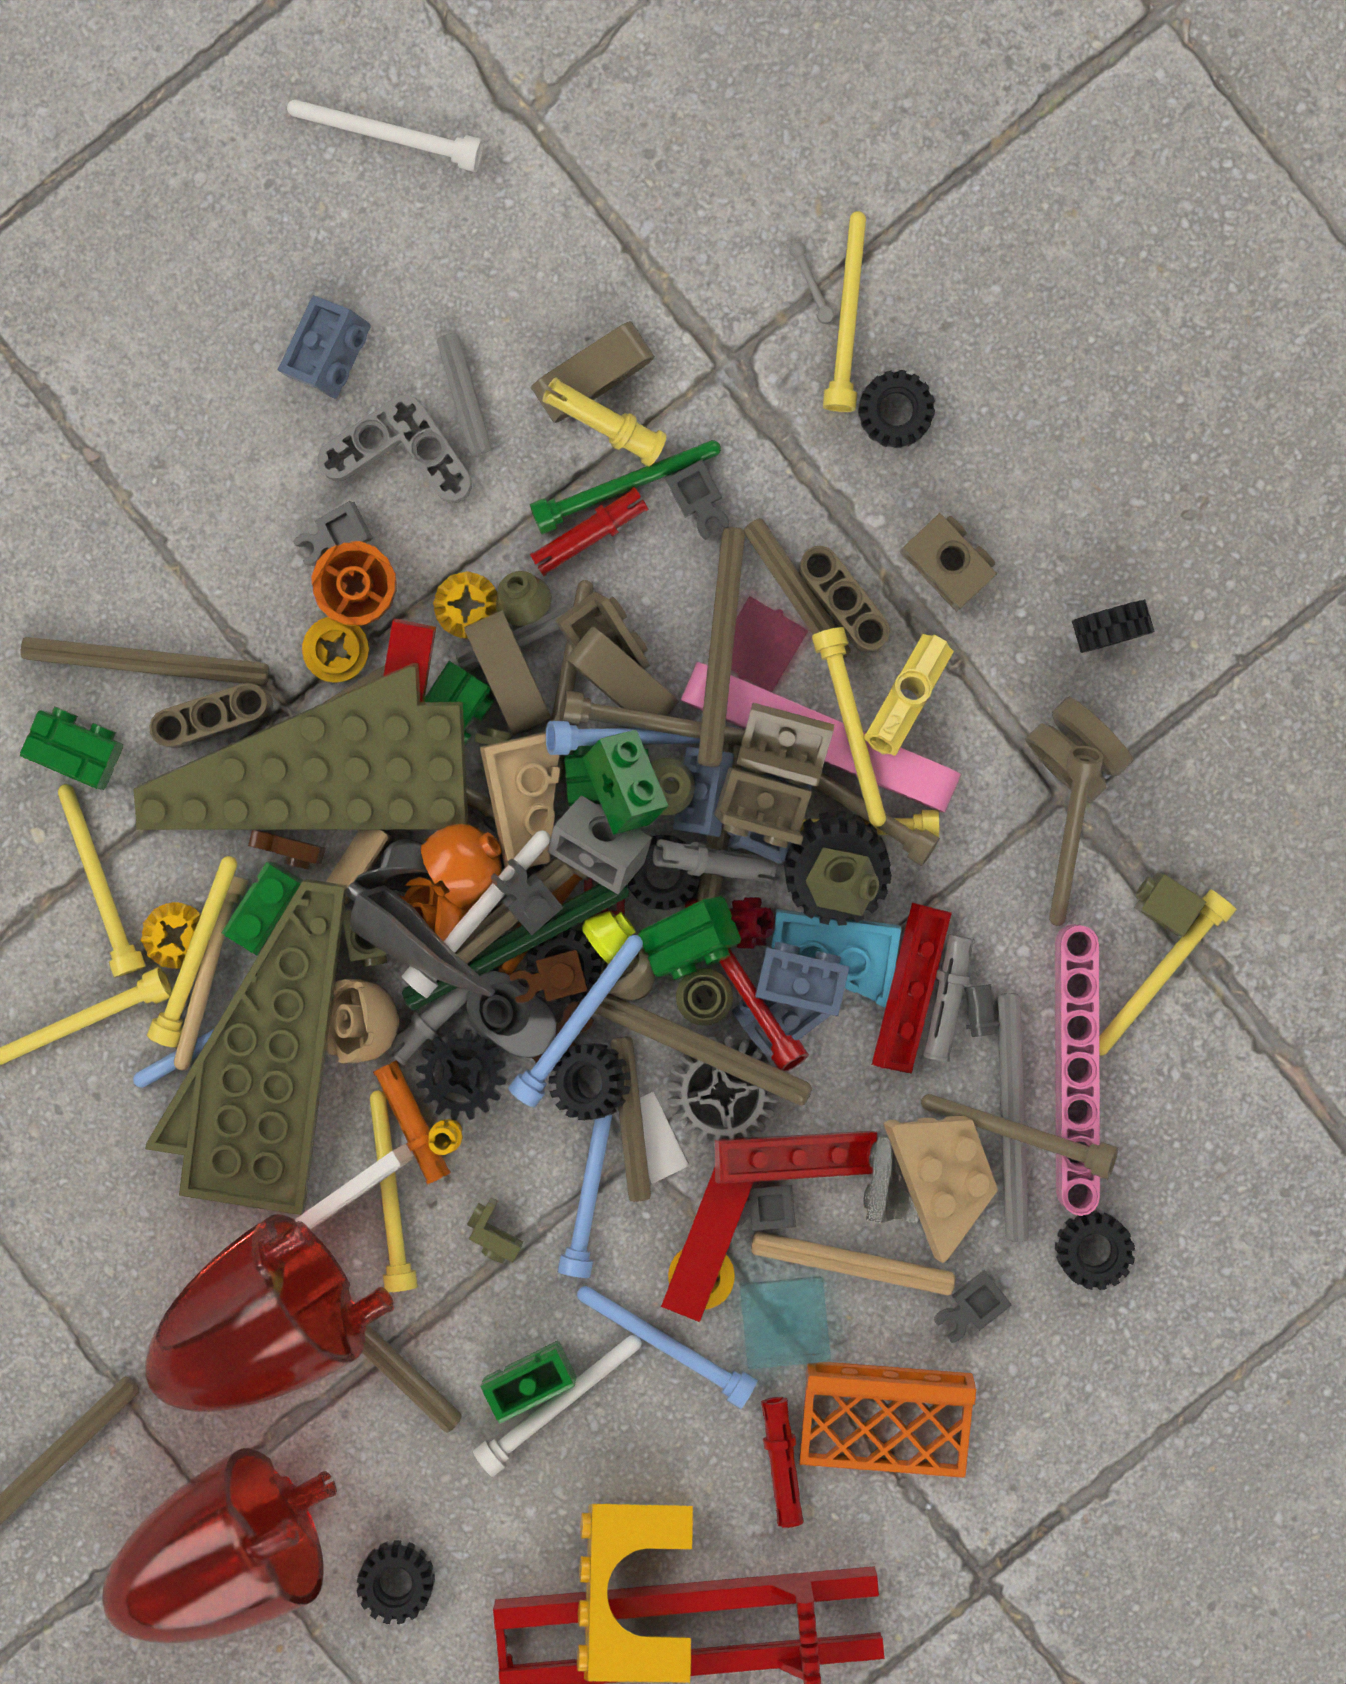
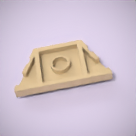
M964 1115L947 1116L942 1120H936L933 1117L918 1118V1122L903 1123L897 1120H888L883 1124L934 1258L943 1263L949 1259L998 1191L974 1122Z

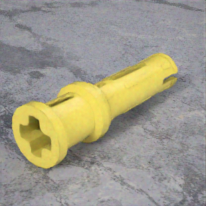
M554 378L548 385L553 388L552 390L563 396L559 397L546 390L542 400L544 403L550 404L609 437V443H611L613 448L617 450L624 448L639 456L641 463L646 466L652 465L660 455L666 442V433L661 430L657 432L651 431L636 422V416L630 413L619 415L613 412L611 409L564 384L558 378Z

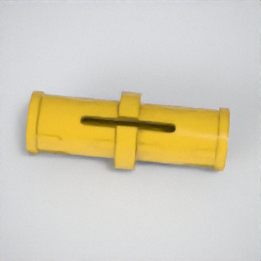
M444 1119L435 1123L429 1132L428 1144L431 1151L438 1155H447L457 1150L463 1138L460 1123L452 1119ZM441 1133L447 1134L450 1140L443 1138Z

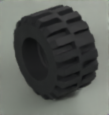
M837 811L836 817H828V812L820 813V820L813 822L809 818L803 822L804 829L800 832L804 836L802 844L791 843L784 861L788 892H791L792 901L797 908L802 906L804 914L811 919L814 915H818L820 923L829 925L831 918L837 919L838 926L847 925L846 918L854 917L855 922H859L864 919V915L859 916L818 907L809 890L806 879L823 848L846 850L857 855L867 856L879 880L877 895L869 902L865 909L874 913L879 908L877 900H885L888 894L887 884H891V864L882 836H878L877 829L871 823L868 825L864 824L863 818L856 814L851 819L847 818L845 811Z

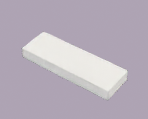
M406 1144L396 1148L296 1218V1223L302 1232L315 1228L411 1161L413 1154Z

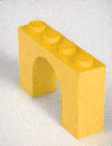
M589 1504L588 1513H581L580 1524L581 1539H588L587 1556H581L579 1564L580 1583L587 1584L586 1600H579L578 1625L579 1627H585V1645L578 1644L577 1671H584V1680L690 1683L691 1638L638 1636L624 1629L614 1618L608 1604L607 1589L610 1576L616 1565L632 1552L642 1549H692L693 1506Z

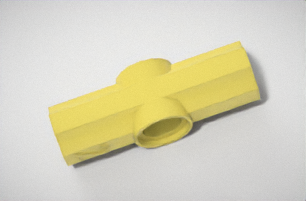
M921 635L864 736V739L870 744L871 748L883 755L891 754L895 756L898 753L954 653V650L949 647L947 641L936 635ZM907 689L912 691L916 695L917 700L906 698L901 690Z

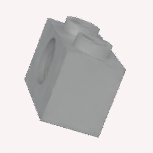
M581 795L554 825L548 853L616 894H619L644 865L652 837L642 832L639 828L613 835L602 806L593 803Z

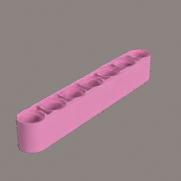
M696 662L680 701L703 711L708 665ZM730 675L726 713L727 722L745 729L752 703H757L835 724L824 763L857 776L845 727L842 722ZM866 741L878 786L932 809H938L943 813L946 812L961 777L960 773L901 747L895 756L891 754L883 755L871 748L870 744Z
M1071 924L1060 929L1055 940L1056 1136L1074 1142H1084L1086 1146L1090 1147L1092 1143L1100 1144L1099 941L1095 932L1090 928ZM1075 932H1081L1087 942L1084 951L1078 955L1071 954L1067 947L1068 938ZM1075 974H1082L1086 979V990L1080 996L1073 997L1067 989L1068 980ZM1075 1016H1083L1087 1023L1085 1033L1078 1038H1071L1067 1030L1069 1021ZM1075 1058H1083L1087 1064L1085 1075L1080 1079H1071L1067 1071L1069 1063ZM1076 1100H1084L1087 1105L1086 1115L1081 1120L1071 1121L1067 1113L1068 1107ZM1056 1154L1057 1199L1062 1206L1074 1215L1083 1216L1090 1214L1099 1204L1100 1177L1092 1175L1091 1169L1084 1167L1085 1163L1070 1162L1068 1157ZM1076 1184L1086 1185L1087 1197L1079 1204H1071L1068 1200V1192L1071 1187Z

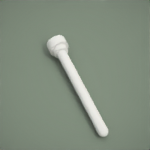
M291 100L287 105V111L293 117L451 157L452 162L458 163L460 169L477 172L480 165L484 140L481 138L465 135L464 138L457 137L454 141L299 100Z
M544 830L536 832L515 856L514 860L527 870L550 843L549 833ZM508 865L498 877L502 881L510 880L514 874L513 868ZM492 883L443 942L455 953L503 898L505 893L501 892ZM409 967L401 976L425 998H428L438 986L436 983L438 979L413 967Z
M636 1335L628 1336L578 1376L574 1387L552 1397L500 1440L494 1438L491 1442L485 1440L473 1450V1454L483 1469L491 1477L502 1471L506 1467L505 1462L510 1459V1452L638 1351L642 1345L641 1339Z

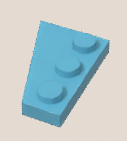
M776 909L775 929L771 943L772 949L775 947V942H781L800 947L799 955L815 958L817 951L840 956V964L849 966L845 989L853 993L857 992L886 1008L896 967L901 933L900 925L864 920L855 922V919L846 918L847 925L838 926L837 919L831 918L829 925L820 923L818 915H814L811 919L804 912Z

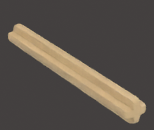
M760 1231L755 1232L752 1239L751 1252L754 1255L943 1295H951L954 1290L955 1275L950 1271Z

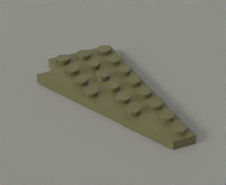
M412 663L138 785L133 789L137 830L442 829L454 824H468L463 702H420L418 663Z
M310 879L302 881L146 1142V1150L184 1155L179 1196L302 1215L305 1212L347 885Z

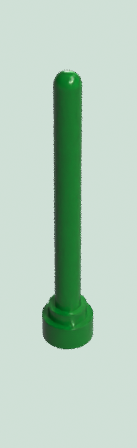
M711 440L558 502L555 499L546 501L543 498L530 503L529 505L539 531L543 535L556 530V525L563 522V517L631 491L634 487H641L681 471L700 460L706 461L716 457L721 452V446L717 441Z

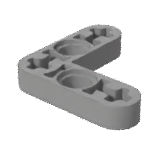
M411 395L394 397L325 444L317 456L319 469L328 479L344 481L400 443H403L443 501L448 503L464 501L472 489V480L467 470L423 405ZM402 405H405L407 409L413 407L417 409L412 416L420 429L425 423H428L430 426L428 429L417 432L410 441L406 439V436L414 433L404 420L398 423L395 420L400 416L397 409ZM376 427L382 431L383 441L378 448L366 449L361 445L360 436L366 428ZM352 438L355 448L364 457L357 461L356 456L351 454L343 461L346 467L344 470L339 472L335 467L328 470L327 466L331 463L329 455L335 451L341 456L350 451L351 449L345 442ZM434 438L440 442L441 452L436 459L424 460L419 456L418 446L422 440ZM448 457H451L453 463L446 464L451 475L455 478L461 475L464 478L459 483L462 490L456 494L451 489L445 492L442 490L446 485V480L439 470L433 476L429 473V470L440 467Z

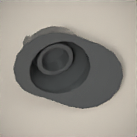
M409 839L393 842L385 849L380 868L358 875L354 882L367 889L384 885L390 890L406 893L410 886L405 885L410 880L418 877L431 879L421 854V845L424 843Z
M497 971L481 974L480 977L495 992L491 997L472 991L467 993L466 1007L471 1026L477 1034L492 1040L502 1049L517 1057L532 1058L543 1054L556 1036V1021L551 1009L536 995L528 1002H516L515 997L527 993L528 989L517 980L510 981L508 974Z

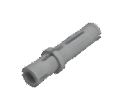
M660 839L657 841L659 847L655 846L653 851V861L656 866L688 870L687 873L690 875L700 876L703 873H710L769 884L772 878L765 875L774 877L776 872V863L763 856L705 847V843L693 842L689 845Z
M948 934L942 970L937 971L936 979H939L940 982L926 1049L923 1054L925 1058L950 1062V1053L964 986L969 985L970 982L967 971L975 939Z
M458 987L433 1000L420 1014L415 1012L410 1017L411 1022L394 1038L391 1047L388 1049L389 1053H393V1057L404 1065L428 1039L433 1040L438 1036L436 1031L467 1002L469 990Z

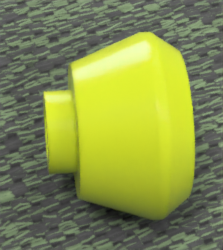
M611 911L593 915L584 920L582 927L591 945L607 964L611 962L627 938L636 933V930L622 912L616 916Z

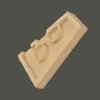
M546 732L480 747L505 868L509 865L507 861L514 859L536 832L540 830L548 832L551 840L555 819V811L553 810L556 783L559 782L560 767H558L559 755H550L547 751ZM549 844L529 867L550 862Z

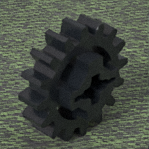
M467 1029L463 1038L459 1039L456 1032L450 1030L448 1032V1042L446 1043L438 1036L432 1041L436 1050L424 1049L421 1053L428 1060V1063L416 1066L417 1072L425 1074V1079L416 1084L417 1088H427L429 1094L423 1100L424 1103L427 1104L435 1100L439 1103L435 1113L440 1115L446 1108L450 1109L451 1119L455 1121L458 1119L461 1111H465L469 1120L475 1118V1108L477 1107L484 1113H487L490 1110L487 1099L491 1098L492 1100L499 1101L502 1096L495 1089V1086L507 1083V1078L498 1075V1071L506 1067V1061H495L494 1059L500 1048L495 1046L488 1050L484 1046L487 1039L483 1036L477 1041L472 1040L471 1029ZM466 1047L478 1053L473 1057L460 1056L453 1048ZM440 1059L444 1072L442 1080L436 1084L434 1069L437 1060ZM453 1065H457L460 1069L467 1066L471 1070L470 1075L467 1077L470 1084H466L463 1080L457 1083L453 1080L452 1076L456 1072ZM488 1066L489 1082L484 1091L479 1083L480 1071ZM450 1092L464 1094L467 1100L470 1101L457 1102L447 1098L446 1095Z

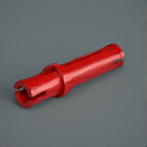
M635 487L632 488L631 491L605 508L600 505L595 508L597 513L534 553H530L529 555L535 565L551 556L550 559L537 566L543 577L608 534H611L612 537L618 534L619 531L617 529L643 512H647L649 508L643 500L627 508L630 504L641 498Z
M772 1397L761 1401L766 1432L763 1444L764 1449L768 1450L772 1484L777 1509V1524L782 1528H790L804 1523L793 1448L797 1443L795 1434L791 1433L787 1398Z

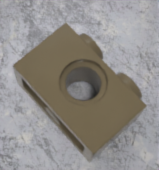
M939 513L900 550V553L957 612L992 580L997 573L992 568L995 565L992 557L980 546L974 549L963 538L967 532L962 525L952 516L945 519ZM952 549L958 552L962 559L960 569L955 571L946 569L940 560L942 551Z

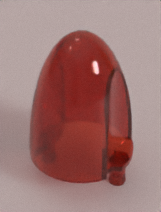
M281 1214L271 1215L223 1249L187 1284L172 1302L150 1341L145 1360V1377L150 1390L158 1399L180 1410L218 1412L266 1402L308 1386L356 1360L363 1351L366 1326L386 1313L393 1311L394 1301L385 1288L378 1287L372 1293L354 1303L349 1292L350 1282L329 1249L310 1231L308 1226L302 1221L296 1222L295 1219Z
M250 1448L239 1449L208 1467L165 1499L141 1522L123 1544L109 1567L103 1585L102 1606L106 1618L118 1631L134 1639L163 1644L188 1643L247 1630L311 1603L321 1591L324 1564L319 1537L308 1508L336 1495L337 1488L334 1480L325 1485V1481L329 1480L332 1476L327 1471H322L317 1476L296 1486L289 1477H282L278 1474L269 1457Z

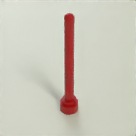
M690 898L687 900L685 908L699 902L698 899ZM729 948L730 956L719 961V963L772 1043L770 1048L773 1053L771 1056L772 1061L778 1069L784 1072L797 1067L809 1056L808 1052L800 1040H794L792 1035L787 1036L765 1001L755 998L756 988Z

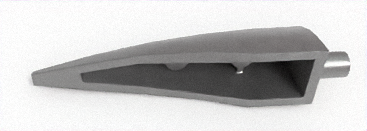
M352 882L348 886L345 894L355 902L351 913L350 926L359 936L404 964L433 978L489 997L494 994L495 990L461 960L428 926L415 908L384 885L370 890L365 889L357 882Z

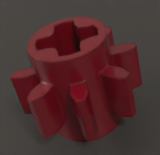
M745 897L744 900L732 901L733 908L729 910L732 915L731 920L735 922L741 937L740 943L737 944L739 949H754L755 946H765L767 944L766 938H769L774 932V914L771 908L761 907L762 899L760 897Z

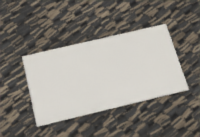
M651 1092L640 1098L648 1174L653 1184L688 1167L689 1164L654 1092Z

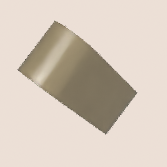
M629 321L542 376L531 386V389L553 423H557L570 415L542 401L546 390L559 397L563 396L548 386L554 378L560 379L564 384L595 400L644 368L655 356L633 322Z
M814 546L808 549L800 561L799 573L814 596L838 627H844L846 637L856 649L865 653L879 650L887 642L890 635V627L886 618L831 549L824 546ZM814 556L823 557L828 561L830 571L824 577H815L809 573L807 561ZM839 589L849 590L855 597L854 607L845 611L838 609L833 603L834 592ZM864 622L875 623L881 633L879 641L869 644L861 640L858 632L860 624Z
M503 610L464 627L512 734L516 735L551 719L547 706Z
M593 626L565 658L569 664L620 708L668 716L679 703V700Z
M252 683L240 684L157 712L149 725L150 734L159 745L171 748L185 747L267 719L272 713L274 706L273 698L269 691L261 686ZM250 692H257L261 698V706L257 712L248 715L242 708L243 698ZM216 704L221 710V719L214 727H208L203 721V712L208 706ZM176 717L181 723V732L174 740H168L163 732L164 724L168 719Z

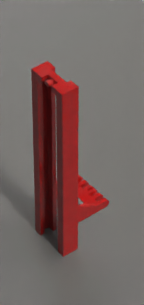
M875 1566L607 1590L608 1604L616 1620L796 1604L799 1639L691 1649L690 1676L780 1669L802 1679L804 1684H821L820 1665L885 1659L881 1632L817 1638L814 1602L879 1596L878 1577ZM586 1592L495 1599L493 1616L498 1652L499 1684L619 1683L584 1680V1671H577V1659L513 1664V1656L507 1653L508 1644L505 1629L578 1623L579 1600H586Z

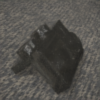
M888 1135L878 1136L877 1142H874L871 1147L869 1164L873 1167L871 1184L867 1185L863 1198L864 1208L867 1209L866 1220L880 1223L891 1220L914 1224L919 1223V1216Z

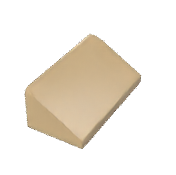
M359 830L326 882L347 885L348 888L358 875L373 869L392 840V834L386 830ZM346 896L345 905L350 904L352 901L348 896Z

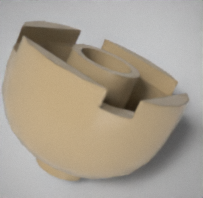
M360 979L336 981L326 1051L329 1055H337L340 1059L337 1062L342 1064L361 1063L377 1059L391 1047L399 1026V1016L392 997L384 988L370 981Z

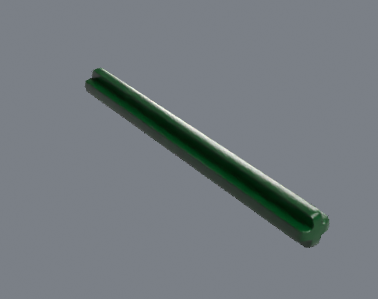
M598 884L561 904L563 908L533 935L521 925L497 938L468 962L467 965L480 976L629 896V889L626 885L619 894H616L602 884ZM437 980L438 986L428 998L422 996L410 985L403 988L402 996L411 1010H417L458 987Z

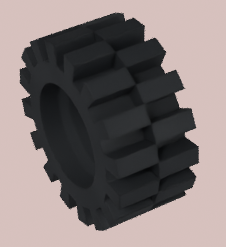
M899 370L898 372L887 371L883 375L872 379L863 391L858 409L861 426L867 432L870 439L877 441L884 447L901 448L914 444L922 438L931 426L935 415L934 396L930 394V387L927 383L919 380L920 377L914 373L911 375L906 373L907 371ZM894 393L906 396L913 408L910 420L899 426L887 423L880 412L882 400Z
M1145 599L1072 620L1081 653L1155 632Z
M656 835L652 836L644 865L629 881L628 888L641 904L652 909L670 910L683 905L693 896L698 887L700 876L690 875L687 873L688 870L679 869V878L673 886L666 889L653 886L647 878L646 870L649 862L653 859L654 847H659L657 841L662 839L674 843L687 844L674 836Z
M569 928L531 948L526 958L527 965L525 968L534 974L538 973L536 960L550 957L558 950L572 951L577 949L588 991L550 1001L556 1004H571L583 999L600 977L602 969L601 956L591 945L586 935L579 930L576 931ZM544 990L538 991L537 994L540 997L546 998Z
M591 1043L569 1047V1051L564 1053L560 1059L561 1061L553 1068V1071L557 1072L556 1075L549 1076L548 1084H556V1090L550 1091L551 1097L560 1098V1101L555 1104L558 1109H567L566 1116L570 1118L578 1117V1120L583 1121L604 1118L617 1112L615 1108L622 1107L626 1102L622 1095L629 1094L630 1087L624 1086V1080L631 1079L630 1072L623 1073L622 1068L627 1066L624 1059H616L619 1052L615 1049H607L608 1045ZM587 1065L595 1067L602 1079L601 1090L593 1098L583 1095L578 1086V1074Z
M1097 1210L1088 1215H1077L1075 1219L1069 1218L1064 1222L1067 1226L1064 1230H1059L1057 1234L1059 1241L1058 1243L1055 1242V1250L1058 1253L1056 1258L1063 1271L1077 1285H1083L1086 1289L1092 1290L1093 1287H1097L1099 1290H1105L1109 1284L1113 1286L1120 1283L1118 1279L1122 1275L1127 1277L1130 1273L1127 1269L1129 1264H1134L1135 1257L1132 1256V1251L1135 1250V1245L1130 1239L1131 1234L1122 1223L1105 1212L1104 1214L1100 1213ZM1093 1234L1106 1237L1110 1243L1109 1257L1104 1263L1096 1266L1084 1263L1079 1254L1081 1242Z
M394 1540L393 1545H388L387 1542L380 1544L379 1549L375 1550L374 1548L369 1553L358 1574L356 1582L358 1587L356 1591L357 1596L362 1597L361 1606L364 1610L369 1608L371 1610L370 1616L375 1620L378 1615L384 1617L383 1623L390 1624L392 1619H397V1624L405 1623L408 1617L413 1620L418 1616L420 1610L423 1611L432 1594L435 1582V1574H432L431 1560L427 1562L425 1559L427 1554L422 1549L419 1552L414 1550L415 1544L410 1542L407 1546L401 1545L402 1540ZM392 1567L404 1569L411 1577L412 1587L410 1591L400 1597L386 1594L380 1585L381 1574Z

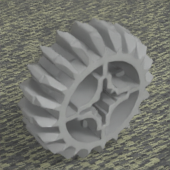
M726 1035L724 1045L732 1048L733 1037ZM715 1036L709 1037L710 1039L717 1041ZM743 1039L737 1051L745 1054L749 1042ZM758 1048L753 1051L750 1057L759 1060L763 1052ZM684 1053L680 1054L681 1060L688 1066L686 1069L676 1065L672 1066L671 1073L681 1077V1081L667 1082L668 1090L679 1091V1096L668 1098L667 1104L669 1107L682 1106V1109L673 1115L674 1122H680L685 1118L689 1119V1122L683 1128L685 1135L691 1134L697 1127L700 1129L697 1143L702 1145L706 1141L707 1135L711 1134L714 1135L713 1148H715V1140H720L721 1136H728V1139H736L735 1134L742 1132L744 1138H752V1134L748 1129L751 1125L760 1132L765 1131L764 1123L758 1118L760 1115L771 1119L774 1118L775 1112L771 1108L766 1107L765 1102H778V1095L767 1092L744 1080H734L726 1072L711 1066V1082L707 1086L698 1088L696 1091L687 1092L691 1077L704 1062L693 1059ZM765 1062L766 1064L773 1066L771 1062ZM718 1071L721 1072L722 1080L725 1081L727 1088L734 1087L735 1089L734 1095L729 1094L730 1100L727 1101L728 1112L724 1111L723 1102L720 1101L719 1096L711 1095L712 1088L717 1090L715 1084L719 1082ZM757 1092L756 1102L752 1110L743 1119L735 1122L733 1113L735 1102L739 1098L747 1096L748 1093ZM700 1103V1105L711 1104L716 1106L720 1111L723 1125L705 1121L696 1114L691 1105Z

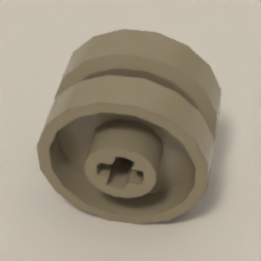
M1070 696L1066 697L1052 711L1054 723L1059 730L1049 724L1041 723L1025 738L1027 745L1044 766L1070 790L1073 780L1069 776L1066 765L1069 750L1075 746H1090L1098 749L1103 754L1101 771L1108 775L1119 776L1133 762L1132 755L1118 737L1088 708ZM1101 773L1089 785L1088 803H1092L1107 788Z

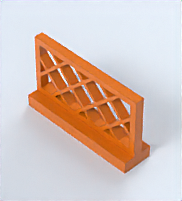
M807 1360L799 1465L965 1478L973 1405H975L977 1390L973 1374ZM814 1395L832 1396L840 1406L823 1419L813 1408ZM843 1397H851V1398L848 1399L847 1401H845V1399H844ZM863 1398L874 1399L882 1409L864 1422L852 1407ZM884 1400H889L891 1402L887 1404ZM904 1402H914L923 1413L906 1426L895 1414L894 1410ZM925 1403L933 1405L931 1407H928ZM946 1405L963 1406L961 1419L948 1429L935 1415ZM847 1412L859 1428L842 1440L829 1425ZM886 1416H889L899 1427L900 1431L883 1443L871 1428ZM813 1418L818 1424L811 1429ZM930 1419L942 1434L925 1447L912 1432ZM823 1430L836 1444L826 1454L809 1453L810 1440ZM960 1431V1437L958 1441L954 1437V1435ZM866 1434L878 1449L868 1457H858L850 1450L849 1446ZM907 1437L919 1452L909 1460H898L890 1450ZM949 1440L958 1450L957 1464L939 1463L931 1453ZM926 1458L929 1462H922V1460Z

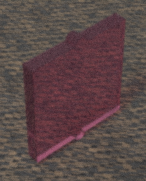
M749 596L736 618L731 670L738 674L739 679H747L762 689L772 692L808 633V630L783 616L781 609L774 611Z

